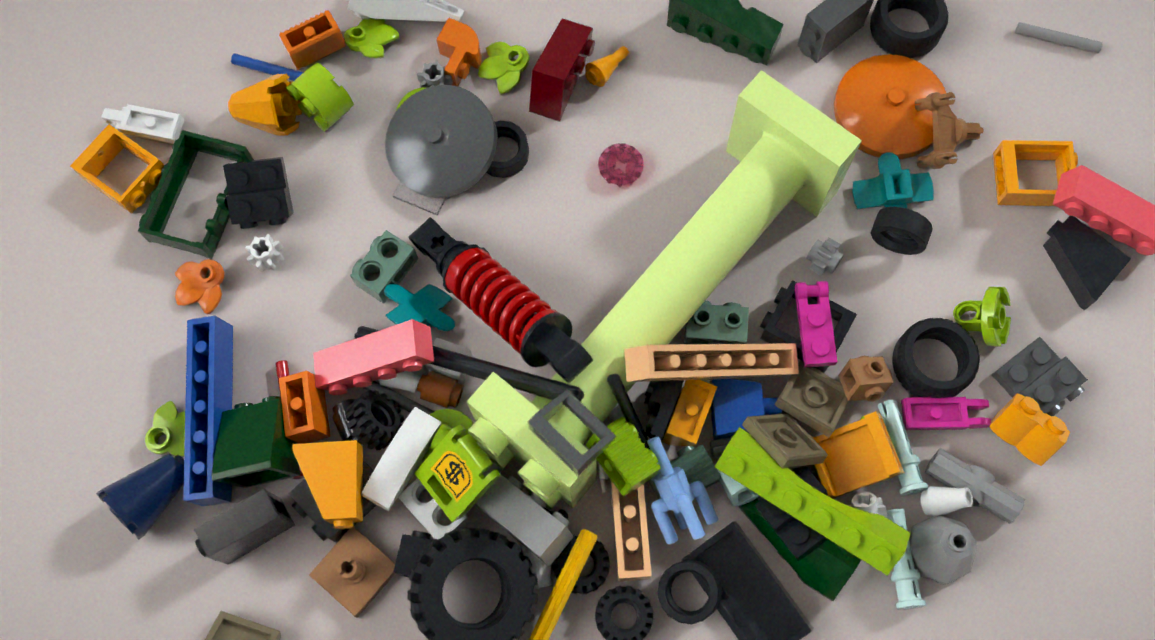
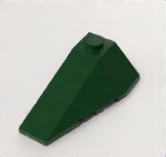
M758 498L738 506L758 531L775 547L782 559L787 561L805 585L827 599L834 601L855 572L861 561L860 558L828 539L798 562L758 512L755 506L760 502Z

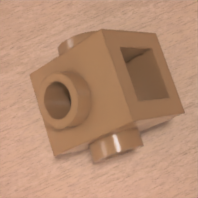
M860 356L849 359L838 375L848 401H877L884 397L885 392L893 384L891 371L887 368L883 356Z

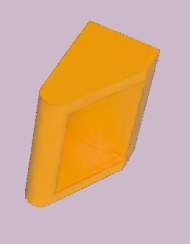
M686 380L662 442L671 446H695L718 386L702 380Z

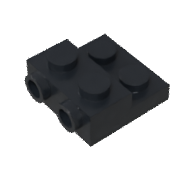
M283 157L223 165L229 193L226 199L232 225L240 224L241 229L258 226L257 221L268 220L269 225L287 222L286 218L290 217L294 212Z
M684 380L649 382L644 404L648 405L647 415H650L645 432L649 439L659 436L662 442L681 394Z
M807 467L801 471L798 468L791 470L803 481L829 496L827 490ZM758 496L760 502L755 505L758 512L798 562L828 540L822 534L763 497Z

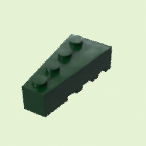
M669 0L667 26L671 27L674 31L686 33L696 37L701 42L719 46L726 52L737 53L747 57L754 63L768 65L781 36L784 25L754 7H750L747 10L742 7L738 0Z

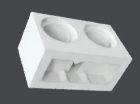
M418 478L398 497L435 539L444 537V534L450 531L462 530L471 522L465 514L461 519L449 526L440 525V516L444 511L434 498L427 503L420 502V493L426 488Z

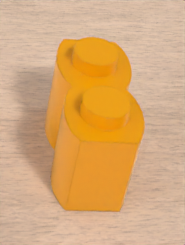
M1018 393L994 416L989 426L998 437L1015 446L1027 459L1040 466L1067 442L1070 434L1066 424L1060 418L1043 413L1039 404L1034 399Z

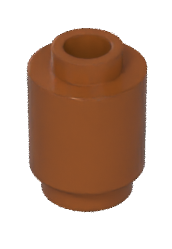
M432 370L429 371L428 375L422 374L417 386V391L421 392L420 399L445 408H449V406L456 408L464 390V385L459 384L457 379Z

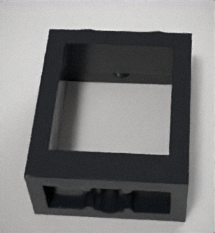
M792 280L787 289L781 287L774 300V303L778 304L774 313L768 311L761 322L760 327L764 331L760 339L770 344L796 343L797 359L804 362L801 341L775 327L791 297L795 298V283L797 282ZM807 297L808 305L817 304V297ZM829 300L831 318L838 321L833 330L837 353L857 314ZM819 366L814 368L825 373L829 366Z

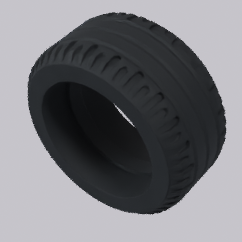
M877 0L870 19L872 37L876 44L886 53L908 58L923 56L936 47L947 27V6L944 0ZM902 8L916 11L927 21L929 29L918 33L904 31L891 21L888 12Z
M928 318L918 321L910 326L896 343L892 357L894 373L899 383L901 382L902 386L914 396L932 398L955 397L971 384L978 372L980 355L978 354L979 350L978 346L975 345V340L965 328L963 329L956 322L953 323L952 320ZM921 339H935L946 344L953 351L957 359L958 371L956 378L950 381H936L925 376L914 362L912 352L914 343Z

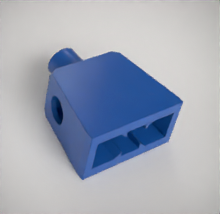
M711 379L710 384L718 386L711 403L713 440L734 436L739 427L748 432L742 426L746 417L782 413V410L775 406L779 397L763 398L762 384L759 382L735 379Z

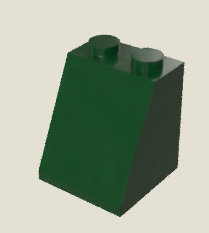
M265 397L261 403L236 404L234 409L222 412L211 473L212 481L247 488L300 476V466L292 451L293 444H297V442L285 437L281 397Z

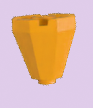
M275 74L231 94L228 110L231 116L240 123L277 136H284L299 128L300 122H295L296 115L302 114L298 107L301 102L300 100L296 101L286 90V87L292 83L287 80L290 77L287 74Z

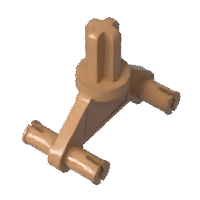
M952 92L946 94L931 93L926 98L917 99L914 103L921 104L915 106L917 111L928 109L932 111L934 151L927 156H919L917 158V161H923L917 163L919 168L930 167L932 169H940L946 164H955L957 159H950L951 157H957V154L953 151L954 148L964 140L979 139L981 133L984 132L983 127H980L979 123H966L965 120L954 115L949 105L955 103V100H949L955 98Z

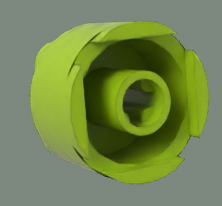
M315 63L289 84L286 90L296 101L300 100L301 103L298 107L308 118L313 115L315 117L313 119L314 122L325 132L354 106V102L342 85L339 87L333 80L335 77L320 63Z

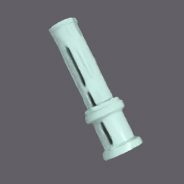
M884 401V405L879 403L878 409L904 470V474L898 475L901 484L900 495L907 496L927 490L928 484L923 482L918 466L920 459L917 455H913L898 407V401Z
M904 509L887 510L888 519L907 530ZM908 540L906 551L895 565L891 576V581L895 582L898 596L896 609H913L926 606L925 600L921 599L918 583L921 575L914 568L910 540Z

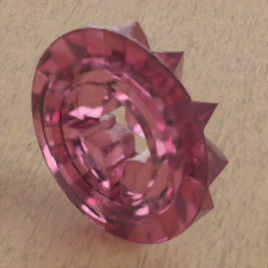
M623 143L611 145L599 157L598 167L600 176H603L608 184H616L619 188L626 184L632 185L636 179L640 178L643 171V157L631 145ZM616 158L622 164L627 163L626 173L621 171L620 168L614 169L616 167Z

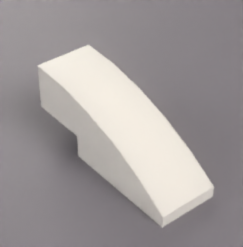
M414 407L378 462L361 496L389 511L415 475V471L423 463V458L430 449L433 438L442 422Z

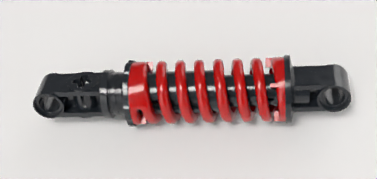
M431 217L408 236L422 254L428 256L436 263L437 272L443 278L444 289L454 294L475 315L482 319L486 325L491 327L496 334L501 336L506 343L511 345L516 352L521 354L522 359L529 366L542 367L549 364L560 377L570 384L593 362L590 354L577 341L571 339L572 324L569 318L551 309L547 302L541 300L535 292H531L528 286L521 283L516 276L511 275V272L502 267L497 260L492 259L484 247L481 248L477 244L469 245L464 241H456Z

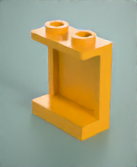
M877 411L864 415V419L835 429L830 437L823 434L812 437L828 454L823 463L815 464L818 476L815 477L827 490L828 495L832 499L904 474L884 420Z

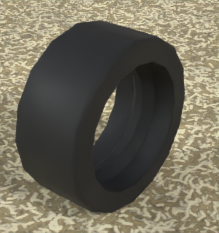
M495 121L497 138L509 137L518 143L519 149L517 155L509 161H492L486 173L499 178L514 176L528 162L529 147L526 134L520 126L512 122Z
M885 207L879 210L870 233L872 239L887 250L905 255H916L924 252L933 228L931 222L916 211L902 207Z
M685 560L675 563L663 573L659 581L658 598L660 605L670 618L679 623L695 624L704 621L716 611L721 601L722 587L719 577L710 566L701 561ZM685 572H693L700 575L706 581L709 589L705 605L695 611H687L678 607L671 594L675 578Z

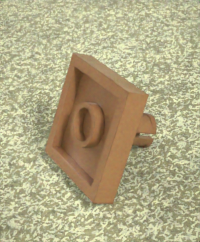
M353 527L344 534L309 576L354 617L358 618L395 575L393 572L395 563Z

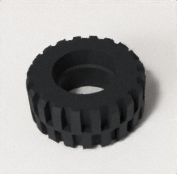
M462 528V530H453L445 533L444 537L440 539H435L428 545L429 548L425 553L419 555L416 560L418 562L414 571L411 570L409 580L411 585L410 589H407L411 604V609L409 610L412 618L416 621L418 629L428 640H513L514 638L519 640L525 633L522 630L526 622L531 624L535 615L530 612L532 604H537L538 594L534 593V586L538 585L536 574L531 573L530 567L532 563L529 557L522 554V548L516 542L508 540L507 536L486 529ZM478 560L489 564L497 572L501 582V596L495 610L486 619L478 623H463L454 619L446 610L442 598L443 586L447 576L457 565L466 561Z

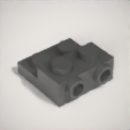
M1038 337L992 374L1012 398L1017 393L1025 397H1031L1039 404L1043 413L1054 416L1063 409L1059 404L1062 400L1067 398L1069 401H1072L1083 393L1085 389L1081 385L1088 380L1066 356L1060 359L1041 337Z

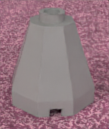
M940 515L937 517L933 516L912 526L910 531L911 554L914 568L918 570L921 577L929 578L945 585L971 573L977 544L969 528L964 523Z

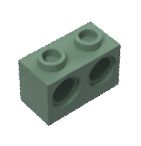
M385 230L381 237L378 236L373 240L367 255L355 263L350 276L356 286L384 304L388 299L384 293L385 287L389 284L399 285L419 258L412 246ZM389 251H398L392 258L385 257ZM380 273L378 279L368 281V277L371 274Z

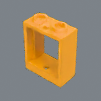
M108 124L70 167L82 179L132 214L138 207L144 204L146 197L158 186L164 165L154 155ZM125 148L146 163L148 167L120 195L100 181L97 176Z
M1002 140L993 152L998 205L1055 206L1053 202L1057 190L1019 189L1016 160L1055 161L1057 182L1059 184L1062 173L1077 167L1078 156L1074 152L1073 141Z

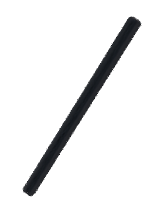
M360 326L354 337L356 339L379 330ZM433 346L434 362L429 364L486 380L494 372L514 389L554 400L566 390H569L580 402L584 398V392L577 386Z

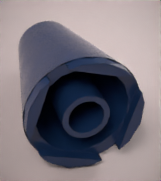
M167 454L102 488L96 495L109 506V510L140 540L146 535L184 485V459L180 455L172 457L170 454Z

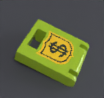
M462 424L455 426L449 431L414 473L452 523L461 519L501 476L497 469L490 472L486 477L483 475L493 463L470 433L457 441L465 431Z

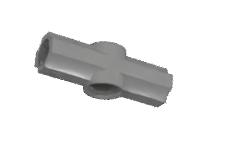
M941 448L936 451L926 467L925 473L950 488H969L973 497L972 506H981L1009 524L1016 519L1024 507L1025 499L995 482V477L990 472L976 465H967Z

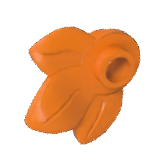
M211 259L203 260L200 263L190 261L182 264L175 272L176 277L182 281L178 285L175 294L177 305L186 306L198 301L204 313L210 314L217 307L222 297L220 284L224 280L225 273L221 264ZM210 269V276L206 278V273Z

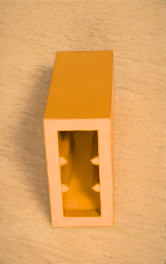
M357 440L293 444L292 451L323 519L330 524H334V528L337 529L353 528V523L363 522V496H361L363 491V446Z

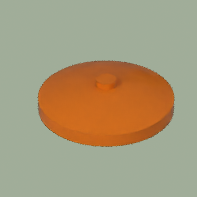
M892 54L872 56L855 64L842 78L834 99L835 118L839 125L862 140L858 148L859 150L878 158L887 152L896 154L899 159L910 158L924 152L933 145L932 111L928 109L917 111L915 106L921 104H914L915 101L926 98L928 94L935 92L946 94V90L939 78L928 67L914 59Z

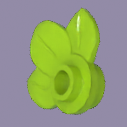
M363 19L358 26L351 27L344 33V41L352 51L361 52L364 56L370 58L384 57L383 45L399 38V33L392 26L385 24V19Z
M505 42L492 43L486 47L489 57L481 63L478 76L483 79H497L499 93L504 94L512 90L520 82L521 72L528 67L530 57L528 51L523 46H509ZM519 55L517 60L511 61L514 56Z
M168 401L160 406L153 415V427L147 431L145 436L146 447L155 454L170 452L174 456L180 455L184 457L185 411L178 413L172 401ZM166 435V441L159 445V437Z

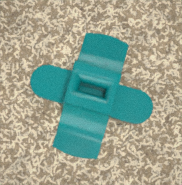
M891 152L884 153L879 157V176L853 181L852 192L857 209L880 206L907 208V203L932 201L934 196L933 182L929 172L910 174L909 169L901 170L898 156Z
M389 284L385 287V295L399 304V306L385 315L394 324L397 325L413 319L431 328L434 326L442 331H452L455 328V321L441 312L442 308L453 298L438 287L428 284L415 294L396 284Z

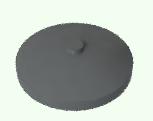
M453 85L428 87L410 96L393 115L385 139L387 161L394 175L410 190L433 198L454 196L475 185L489 169L497 148V129L489 109L472 92Z

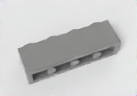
M492 459L490 460L493 465L483 473L485 477L496 469L499 472L502 471V468ZM501 475L474 505L547 566H550L574 537L567 528L570 524L569 521L557 511H554L552 515L544 508L547 504L533 492L528 496L521 491L524 486L512 475H509L507 479Z

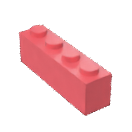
M1083 165L1061 174L1053 205L1064 210L1067 215L1077 217L1088 223L1091 228L1101 230L1112 236L1115 241L1123 242L1136 249V252L1147 256L1155 254L1154 204Z
M412 319L313 353L316 388L329 391L330 395H342L347 393V389L353 387H368L375 380L393 379L397 377V373L421 370L422 365L434 362L431 327Z

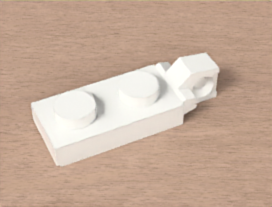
M127 104V107H123L121 111L104 108L101 116L107 125L110 124L122 134L173 144L178 139L185 120L180 114Z

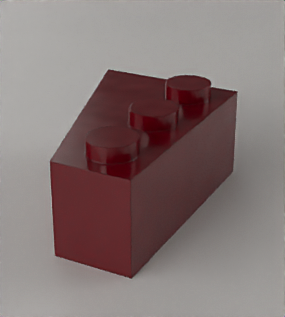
M561 19L532 69L529 112L556 121L561 120L578 77L583 72L587 56L590 57L593 53L595 40H592V27Z

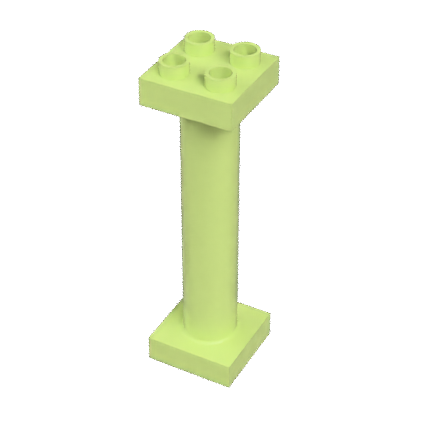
M761 70L738 96L726 152L739 160L740 163L581 344L593 359V362L570 383V385L577 386L584 392V398L581 403L603 422L618 404L607 378L612 374H618L627 392L636 383L627 382L624 349L644 345H668L791 199L817 217L837 194L862 140ZM492 372L467 400V404L476 421L468 432L477 440V444L485 454L502 469L505 468L512 458L523 467L518 472L519 476L525 481L522 485L530 494L533 492L547 504V508L552 509L560 498L570 507L574 508L597 480L596 459L577 476L530 430L528 421L553 400L536 396L530 402L496 373ZM558 373L552 378V380L569 384ZM563 405L548 422L583 455L588 451L583 444L593 432Z

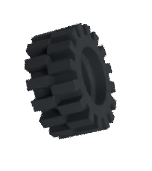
M368 390L349 405L346 410L345 420L350 421L347 426L348 429H354L352 433L354 438L357 436L361 438L359 443L362 445L368 443L367 448L381 450L391 443L405 419L404 416L399 415L401 409L393 406L395 401L393 399L388 401V395L385 393L380 395L377 390L373 392Z
M574 536L553 561V572L556 579H558L578 536ZM596 540L590 553L594 561L593 570L587 576L578 578L572 593L584 595L592 591L594 592L606 581L610 570L608 551H606L601 541Z
M620 585L609 589L601 596L595 610V620L598 631L605 640H643L648 635L654 619L653 607H651L650 600L642 591L632 588L633 586ZM627 603L635 609L637 620L631 628L620 629L614 625L611 613L618 604Z

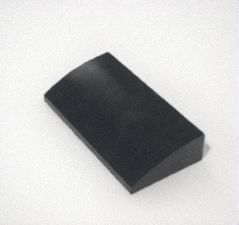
M736 521L730 523L682 559L683 561H701L710 566L718 575L722 594L717 610L738 640H800L812 632L813 626ZM691 572L708 596L709 589L706 581L700 575Z

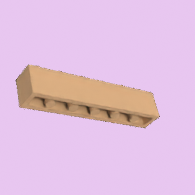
M796 343L644 345L624 349L627 382L771 378L799 374Z

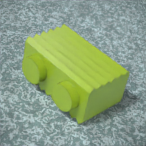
M621 417L606 426L617 437L596 460L622 496L625 497L652 479L661 468L655 453L645 448L644 443L641 442L637 429L631 423L626 422L624 417ZM593 434L586 443L587 448L591 449L600 439Z

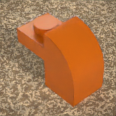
M448 18L436 40L440 54L450 58L444 73L452 77L453 86H459L461 80L467 78L470 66L479 69L482 56L475 31L462 22Z

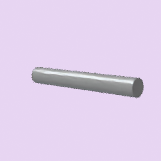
M1021 22L1018 23L1015 31L1018 34L1099 53L1102 47V42Z

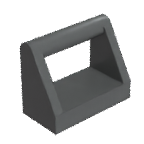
M569 390L556 397L528 421L530 430L577 476L617 437ZM563 405L600 439L597 444L583 455L548 422Z

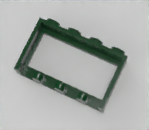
M182 130L179 139L173 144L172 155L168 164H165L162 169L160 182L151 193L148 209L140 218L138 232L148 242L159 243L212 259L230 218L226 196L229 194L227 186L224 193H219L216 203L218 207L213 219L209 218L206 221L205 228L207 233L202 243L197 241L195 243L163 234V231L198 151L237 162L253 161L254 159L245 146Z

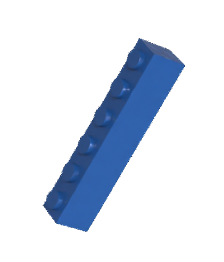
M217 316L187 320L183 501L200 506L232 503V485L212 481L211 476L222 412L232 410L233 325Z

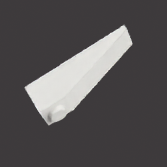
M349 0L347 9L354 11L356 16L363 19L446 22L448 18L460 22L464 15V10L444 0Z

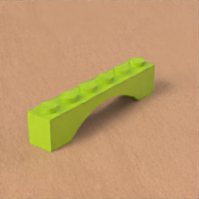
M740 427L715 465L716 469L887 576L906 551L911 534L909 531L883 515L852 508L818 491L789 468H781L750 433Z

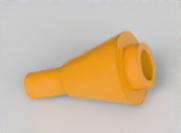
M622 46L613 54L587 63L585 65L587 80L593 85L603 87L617 68L618 63L629 55V50Z

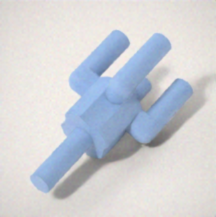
M659 436L649 439L647 441L648 445L655 453L661 468L660 474L653 479L661 498L652 503L651 509L666 544L678 541L677 534L667 513L669 510L673 511L681 530L689 528L694 540L702 538L705 532L692 501L696 498L707 525L718 521L704 484L701 481L689 484L683 469L680 467L672 468Z

